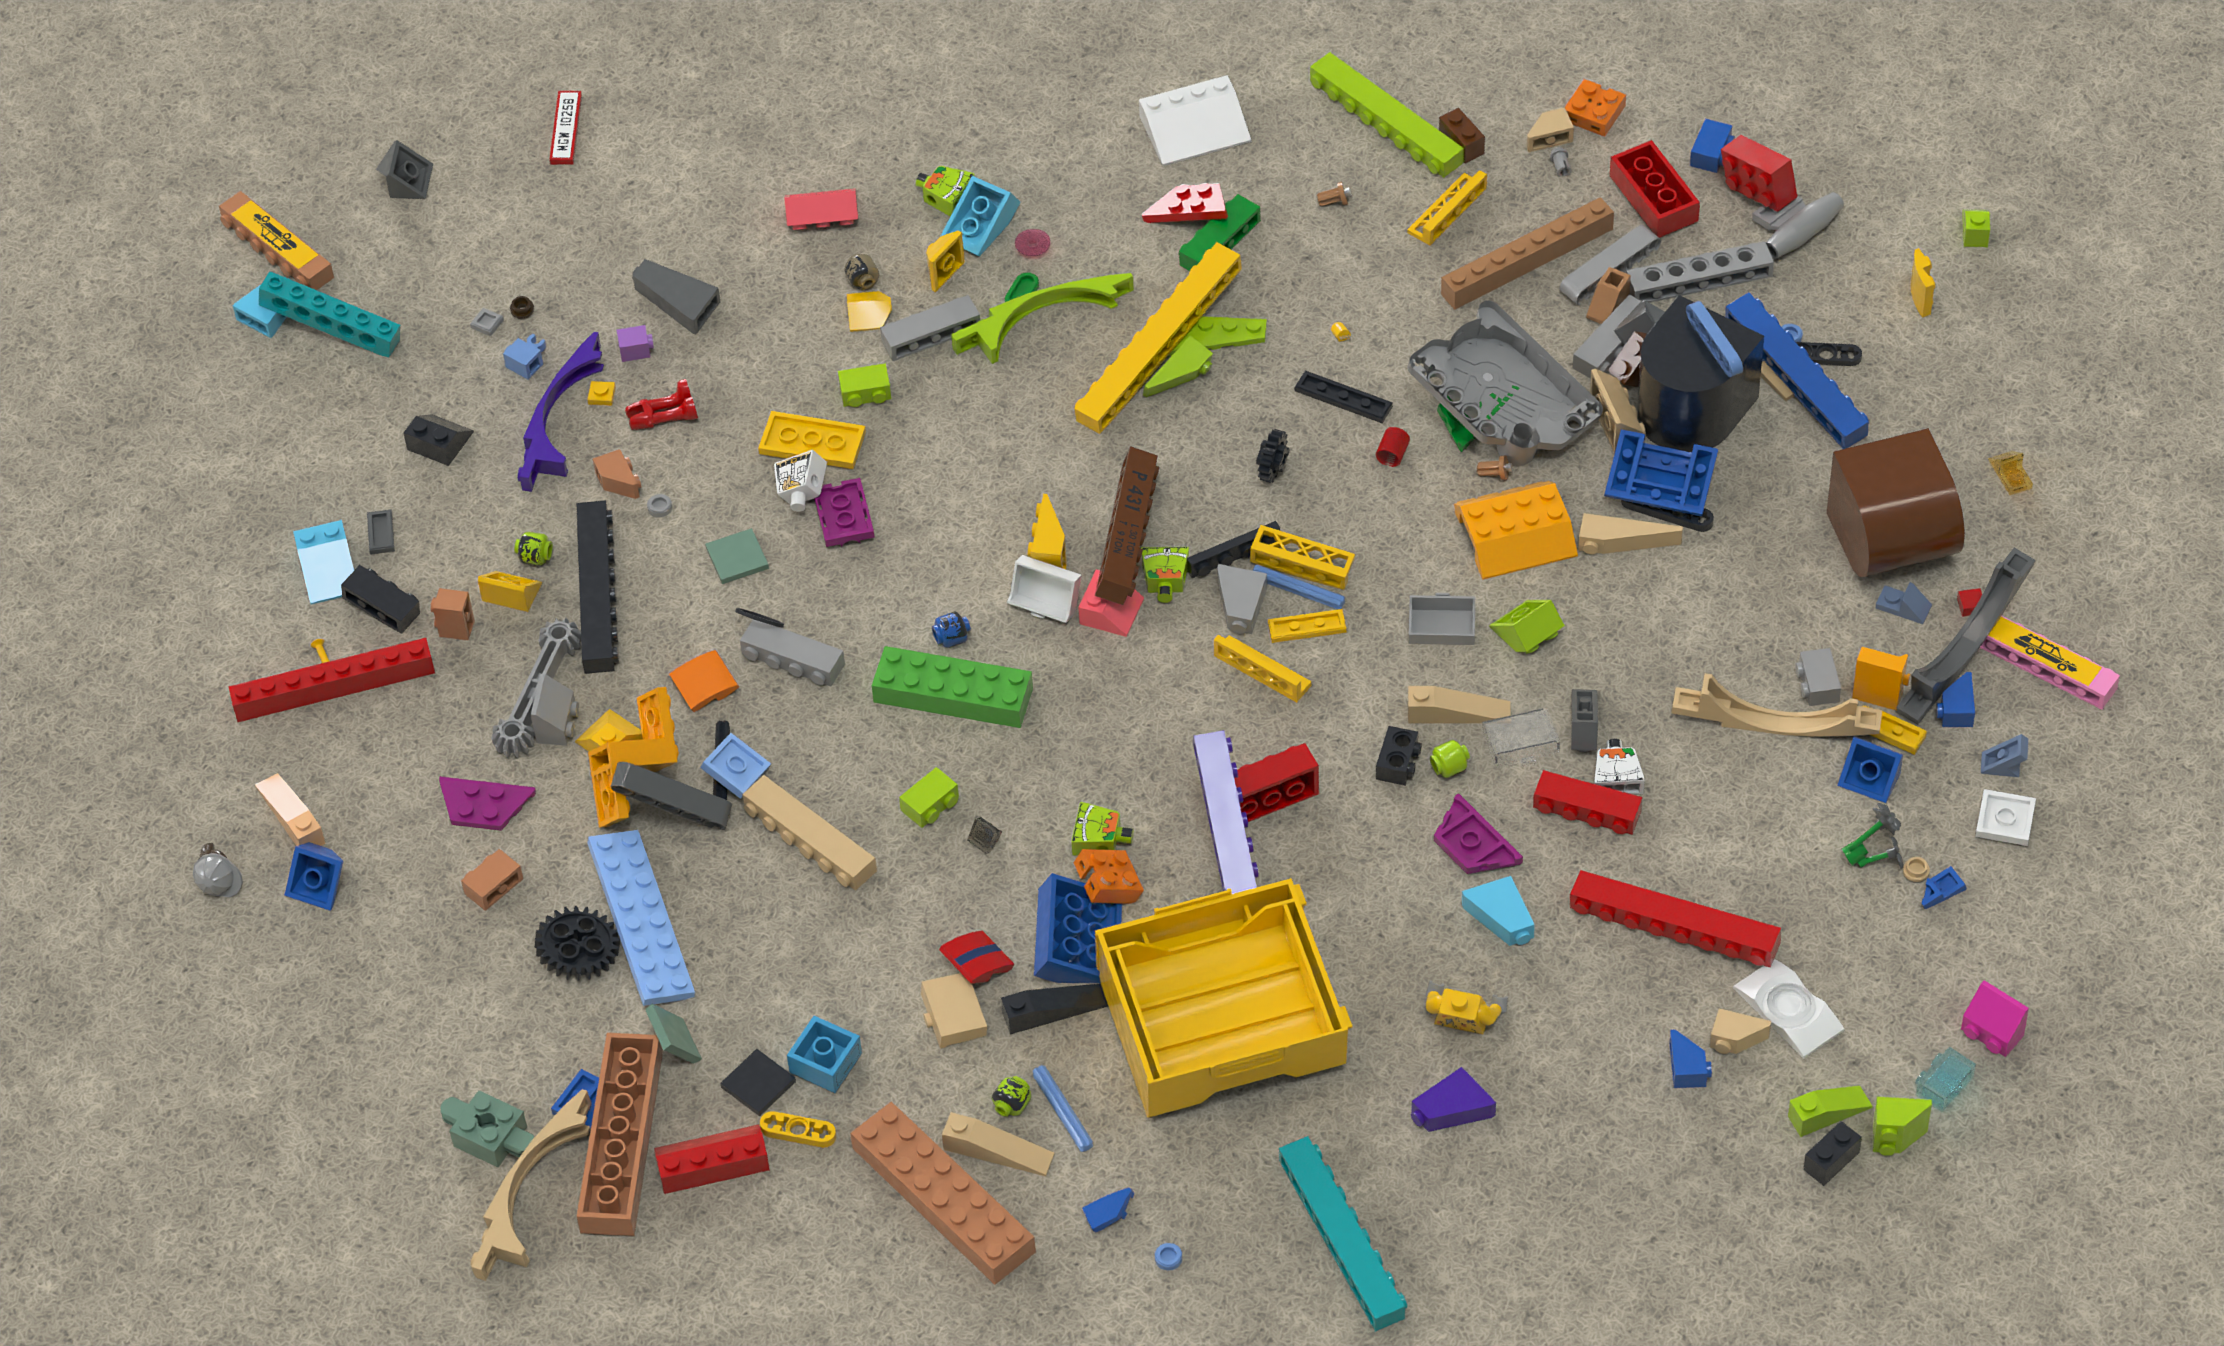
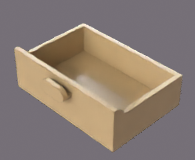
M961 973L922 981L921 996L927 1010L923 1017L927 1028L933 1027L940 1049L948 1045L966 1042L987 1035V1024L974 988Z

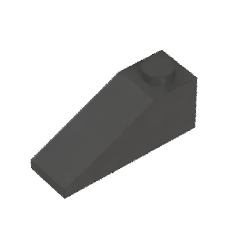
M1572 689L1571 750L1579 752L1597 750V690Z

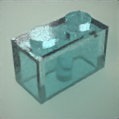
M1949 1046L1943 1054L1939 1053L1932 1061L1931 1068L1927 1072L1924 1070L1917 1077L1915 1082L1917 1085L1916 1096L1921 1099L1932 1100V1106L1943 1112L1973 1079L1976 1063Z

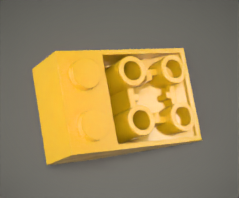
M1043 493L1042 502L1037 503L1036 518H1038L1037 523L1033 522L1032 537H1034V540L1028 544V557L1066 569L1065 535L1048 495Z

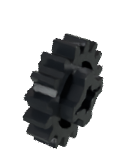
M1272 429L1271 434L1269 433L1268 440L1262 441L1256 458V464L1259 465V480L1273 483L1278 475V471H1284L1290 448L1286 446L1288 435L1285 431Z

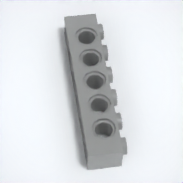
M1763 241L1650 266L1637 267L1626 270V274L1631 275L1630 295L1640 301L1645 300L1651 303L1678 297V295L1684 296L1773 277L1774 261L1766 242Z

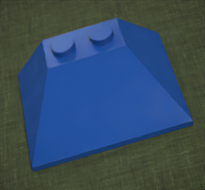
M1621 429L1604 496L1702 516L1718 449L1694 444L1692 453L1647 444L1645 443V434Z

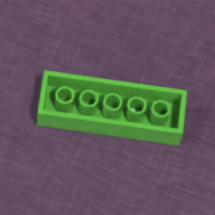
M885 646L871 686L874 703L1021 728L1033 691L1032 671Z

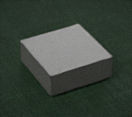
M482 308L470 323V326L474 330L492 336L504 321L502 315Z

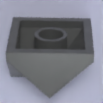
M398 140L394 141L376 168L377 171L386 176L390 198L426 199L433 163Z
M1643 300L1617 326L1614 332L1625 346L1634 331L1648 333L1665 311Z

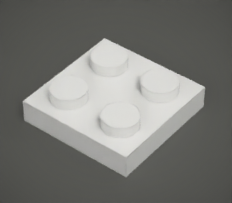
M1984 789L1975 837L2028 846L2036 798Z

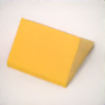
M499 571L478 576L482 601L529 612L542 585L541 581Z

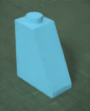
M1511 876L1462 891L1463 909L1509 946L1514 944L1523 945L1534 938L1535 924Z

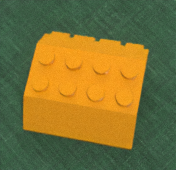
M1541 481L1525 485V487L1520 486L1504 490L1501 493L1487 494L1476 499L1471 498L1454 504L1459 523L1464 522L1475 548V563L1482 580L1578 557L1571 520L1556 484L1553 482Z

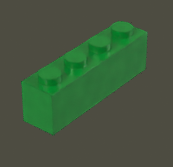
M1239 194L1232 200L1225 203L1228 214L1226 219H1210L1202 229L1195 233L1188 243L1181 246L1179 250L1180 266L1190 271L1193 266H1197L1203 259L1205 252L1216 243L1232 250L1261 221L1260 206Z

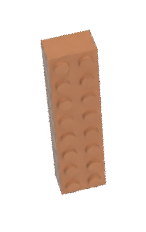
M606 1034L577 1211L580 1233L635 1235L663 1055L662 1046L657 1035Z
M892 1101L850 1133L853 1150L994 1285L1036 1253L1034 1236Z

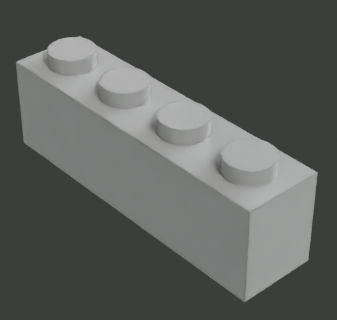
M1629 294L1573 354L1574 370L1590 379L1592 369H1598L1609 374V368L1624 347L1614 330L1641 302L1639 299Z
M969 295L880 327L881 341L892 361L952 340L951 334L980 321V314Z
M754 619L740 639L742 654L747 659L752 661L757 659L765 662L771 668L787 670L796 677L804 676L818 685L826 684L832 686L845 665L843 650Z

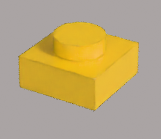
M591 381L587 399L588 405L612 406L616 389L615 382Z

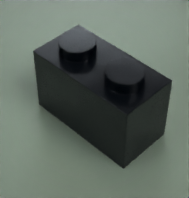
M1840 1121L1805 1154L1803 1170L1821 1185L1825 1186L1860 1153L1862 1137L1844 1122Z

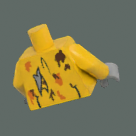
M1431 980L1429 981L1426 992V1010L1431 1014H1436L1434 1022L1436 1025L1484 1035L1486 1025H1492L1501 1012L1507 1011L1508 996L1497 997V995H1492V1003L1489 1007L1480 995L1444 989L1445 985L1443 983L1438 985Z

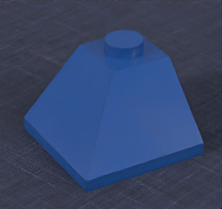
M311 842L295 846L284 895L331 911L336 897L343 860L332 849Z

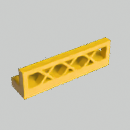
M1481 170L1473 177L1463 173L1407 229V233L1431 245L1487 189V174ZM1466 181L1467 183L1460 189V185ZM1449 197H1452V198L1446 203L1445 200H1446L1447 198H1449ZM1420 226H1423V234L1417 231Z
M1260 525L1250 551V562L1342 590L1346 588L1348 574L1355 559L1354 553ZM1264 534L1274 537L1276 542L1267 545L1260 541ZM1293 543L1298 545L1300 550L1290 552L1285 549L1284 545ZM1316 550L1321 552L1323 557L1313 559L1309 557L1308 553ZM1342 558L1347 560L1345 567L1342 568L1335 566L1331 560Z
M1220 635L1214 638L1215 657L1296 703L1312 686L1310 680L1230 635L1226 639Z

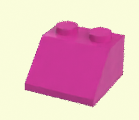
M1983 980L1963 1015L1961 1030L1964 1031L1968 1038L1972 1040L1977 1039L1984 1043L1992 1053H2000L2006 1057L2024 1037L2029 1008Z

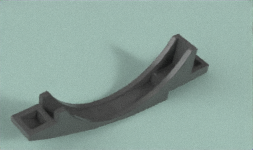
M2014 547L2003 562L1999 561L1979 602L1954 639L1932 662L1920 669H1915L1911 674V689L1897 706L1899 714L1917 725L1921 722L1942 693L1956 681L1983 644L2034 566L2035 559Z

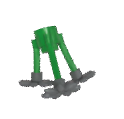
M1877 803L1880 809L1873 808V811L1876 813L1875 817L1878 819L1875 825L1858 839L1841 849L1852 866L1858 863L1862 868L1871 862L1888 857L1889 859L1897 857L1900 869H1902L1904 862L1899 853L1900 849L1898 848L1897 840L1893 836L1891 837L1893 848L1886 849L1887 852L1865 858L1868 851L1863 842L1876 831L1884 828L1895 835L1896 829L1899 831L1901 827L1900 821L1895 818V813L1890 812L1887 805Z

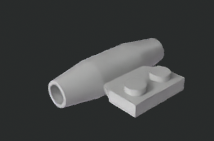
M1831 192L1808 205H1805L1803 199L1798 196L1778 212L1763 205L1752 213L1753 221L1769 231L1776 230L1768 239L1766 245L1772 258L1777 259L1799 248L1824 229L1844 207V202L1835 192Z

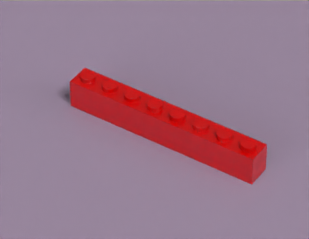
M422 638L228 686L237 722H242L435 674L427 638Z
M1580 870L1570 893V908L1579 914H1590L1607 922L1612 921L1631 929L1650 932L1655 936H1664L1674 939L1679 943L1695 945L1706 951L1712 950L1725 954L1730 958L1750 961L1759 966L1763 965L1771 968L1781 944L1780 927Z

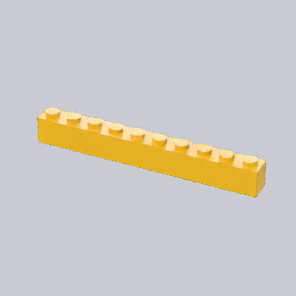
M1216 243L1205 252L1199 264L1191 268L1186 279L1176 286L1174 293L1163 301L1156 314L1149 317L1144 328L1134 335L1132 342L1120 351L1114 363L1106 367L1102 377L1091 385L1089 392L1083 398L1077 401L1074 408L1077 422L1100 434L1114 420L1242 270L1240 254L1219 243Z

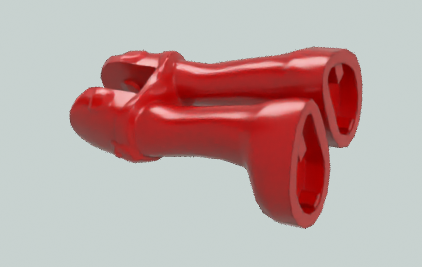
M686 378L677 382L676 392L670 396L650 400L641 399L625 408V413L630 419L629 425L632 430L654 428V425L662 422L698 419ZM673 408V409L666 410V411H662V412H656V411L663 410V409Z

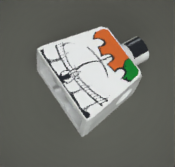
M1620 739L1608 740L1606 743L1607 748L1599 749L1597 752L1594 784L1633 795L1643 794L1644 776L1635 749L1632 747L1622 748V741Z

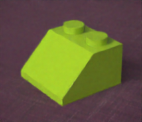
M1526 600L1489 625L1513 650L1525 652L1526 654L1538 649V644L1542 641L1556 637L1558 635L1557 631L1565 626L1552 600Z
M1877 1097L1873 1121V1152H1879L1885 1156L1901 1153L1928 1132L1932 1100Z

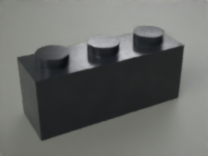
M360 564L341 584L342 598L401 634L420 614L419 601L413 594L405 593L392 581L384 580L374 570L366 569Z

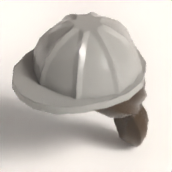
M213 843L205 844L201 849L198 861L194 864V882L203 893L222 897L236 895L243 883L241 872L223 852L217 849L214 850Z

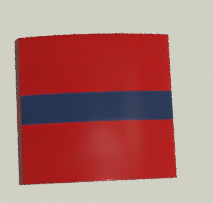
M983 930L954 938L941 945L939 949L971 984L988 982L992 974L1009 972L1015 965Z

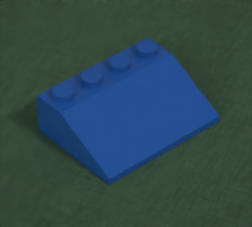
M1052 873L1038 888L1034 976L1055 983H1101L1100 971L1096 967L1095 931L1121 924L1122 903H1091L1084 887L1086 883Z

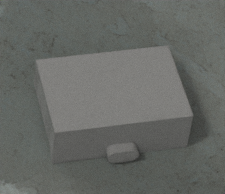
M1436 593L1435 596L1410 595L1409 644L1475 645V596H1450L1449 593Z

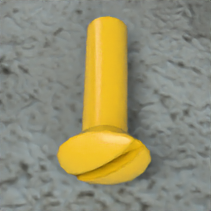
M316 639L311 643V647L316 648L322 663L329 662L323 647L325 640Z

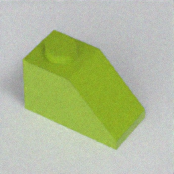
M1962 209L1964 247H1988L1990 212L1980 209Z

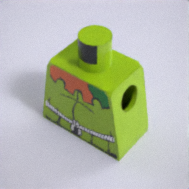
M938 166L931 176L920 173L916 179V186L923 188L925 203L951 217L971 177H975V174Z
M1141 547L1143 549L1142 566L1148 593H1157V599L1162 603L1172 601L1173 592H1183L1188 572L1187 557H1189V547Z
M1080 802L1071 841L1072 855L1078 856L1082 849L1116 850L1117 842L1132 844L1134 829L1121 827L1119 812Z

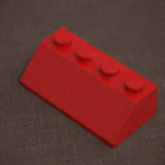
M759 1124L654 1148L664 1194L770 1170L763 1134Z

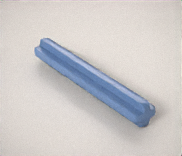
M1255 565L1253 569L1256 572L1267 573V584L1335 609H1341L1345 603V597L1338 593L1261 565Z
M1043 1065L1033 1070V1077L1079 1150L1085 1152L1093 1147L1092 1139L1047 1068Z

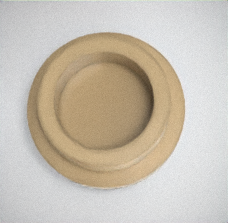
M1912 857L1904 864L1903 874L1910 881L1922 882L1929 876V865L1921 857Z

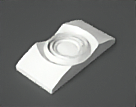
M1775 959L1771 968L1762 966L1733 986V989L1764 1020L1771 1021V1027L1803 1059L1844 1031V1027L1825 1001L1814 996L1803 985L1793 970Z

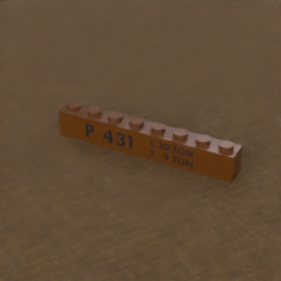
M1132 446L1129 447L1122 463L1095 596L1121 605L1124 604L1127 596L1132 597L1136 583L1132 581L1137 577L1139 566L1136 563H1139L1143 549L1139 548V546L1143 545L1146 537V532L1143 529H1146L1150 517L1146 513H1149L1153 499L1149 497H1152L1156 483L1153 480H1156L1160 468L1156 466L1158 455Z

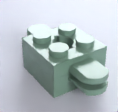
M478 1090L469 1104L455 1097H449L441 1104L440 1112L443 1121L452 1125L449 1132L453 1146L496 1167L501 1165L508 1153L520 1157L534 1138L533 1134L525 1131L527 1123L524 1111Z

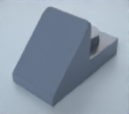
M1910 582L1905 592L1885 585L1875 608L1924 624L1932 604Z
M2020 734L1983 751L1981 774L2019 777L2020 763L2028 759L2029 739Z

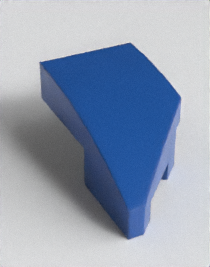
M1952 866L1931 879L1927 878L1924 899H1922V907L1924 909H1928L1967 889L1966 884Z

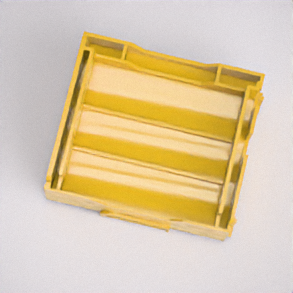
M1292 878L1232 894L1231 888L1223 892L1159 909L1154 908V915L1095 931L1096 967L1100 971L1101 986L1147 1117L1197 1105L1204 1102L1215 1092L1273 1076L1287 1074L1299 1077L1346 1064L1348 1029L1353 1026L1346 1007H1339L1304 913V906L1307 905L1300 884L1294 885Z

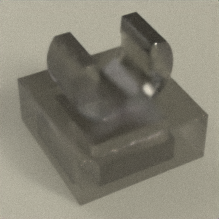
M982 817L974 820L967 841L985 854H988L994 849L995 843L999 841L1002 831Z

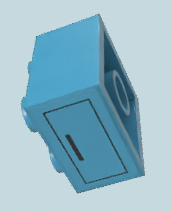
M813 1016L787 1054L789 1073L836 1093L862 1054L860 1036Z

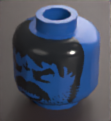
M956 611L936 618L935 624L932 626L933 636L937 644H942L946 648L965 642L968 637L967 632L971 631L967 617H961Z

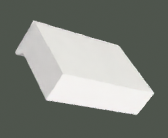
M1022 555L1015 561L1011 592L1007 603L1031 611L1033 616L1039 618L1047 616L1067 623L1076 612L1082 575Z

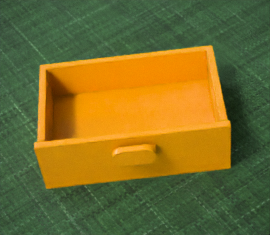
M1861 647L1856 662L1852 699L1897 711V706L1903 695L1904 685L1908 686L1910 681V674L1906 675L1908 655L1905 654L1899 657Z

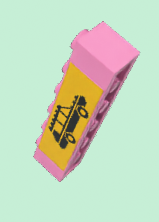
M2003 616L2000 617L1980 646L1981 649L2101 710L2118 688L2120 675L2111 669L2104 668L2092 662L2089 658L2083 657L2067 647L2047 639L2044 635L2037 634L2025 628L2022 624L2015 623Z

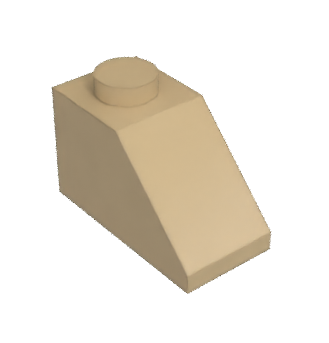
M1565 107L1543 112L1527 134L1528 153L1573 142L1574 127Z
M1719 1008L1711 1033L1710 1048H1714L1722 1054H1728L1729 1052L1737 1054L1769 1039L1771 1021Z

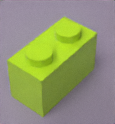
M886 363L838 371L844 407H858L861 404L872 402L883 403L886 400L892 399Z
M936 767L899 797L900 810L921 828L928 823L932 824L938 819L942 811L946 808H952L957 803L959 798L958 784Z

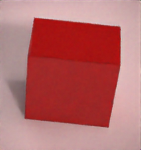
M1981 588L1958 591L1957 601L1962 617L1970 616L1982 596Z

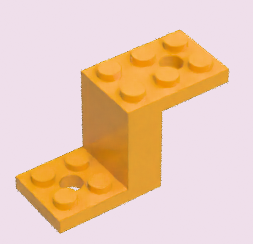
M657 687L637 697L642 740L608 742L588 752L599 828L609 827L629 818L630 804L626 796L610 788L618 762H628L652 772L660 771L678 762L679 752L673 734L675 725L670 714L671 698L667 694L666 687Z

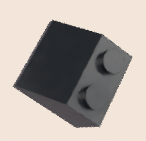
M429 414L415 416L403 434L408 451L449 466L474 433V430Z

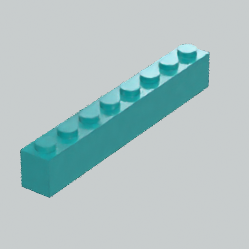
M1306 1136L1280 1147V1164L1375 1332L1404 1320L1405 1309L1408 1308L1406 1299L1402 1293L1398 1294L1394 1288L1395 1281L1389 1271L1385 1272L1382 1267L1381 1255L1378 1250L1373 1251L1368 1232L1365 1228L1361 1229L1357 1223L1359 1220L1353 1207L1349 1208L1345 1202V1192L1341 1186H1336L1331 1167L1324 1165L1319 1146L1317 1144L1313 1145L1310 1138Z

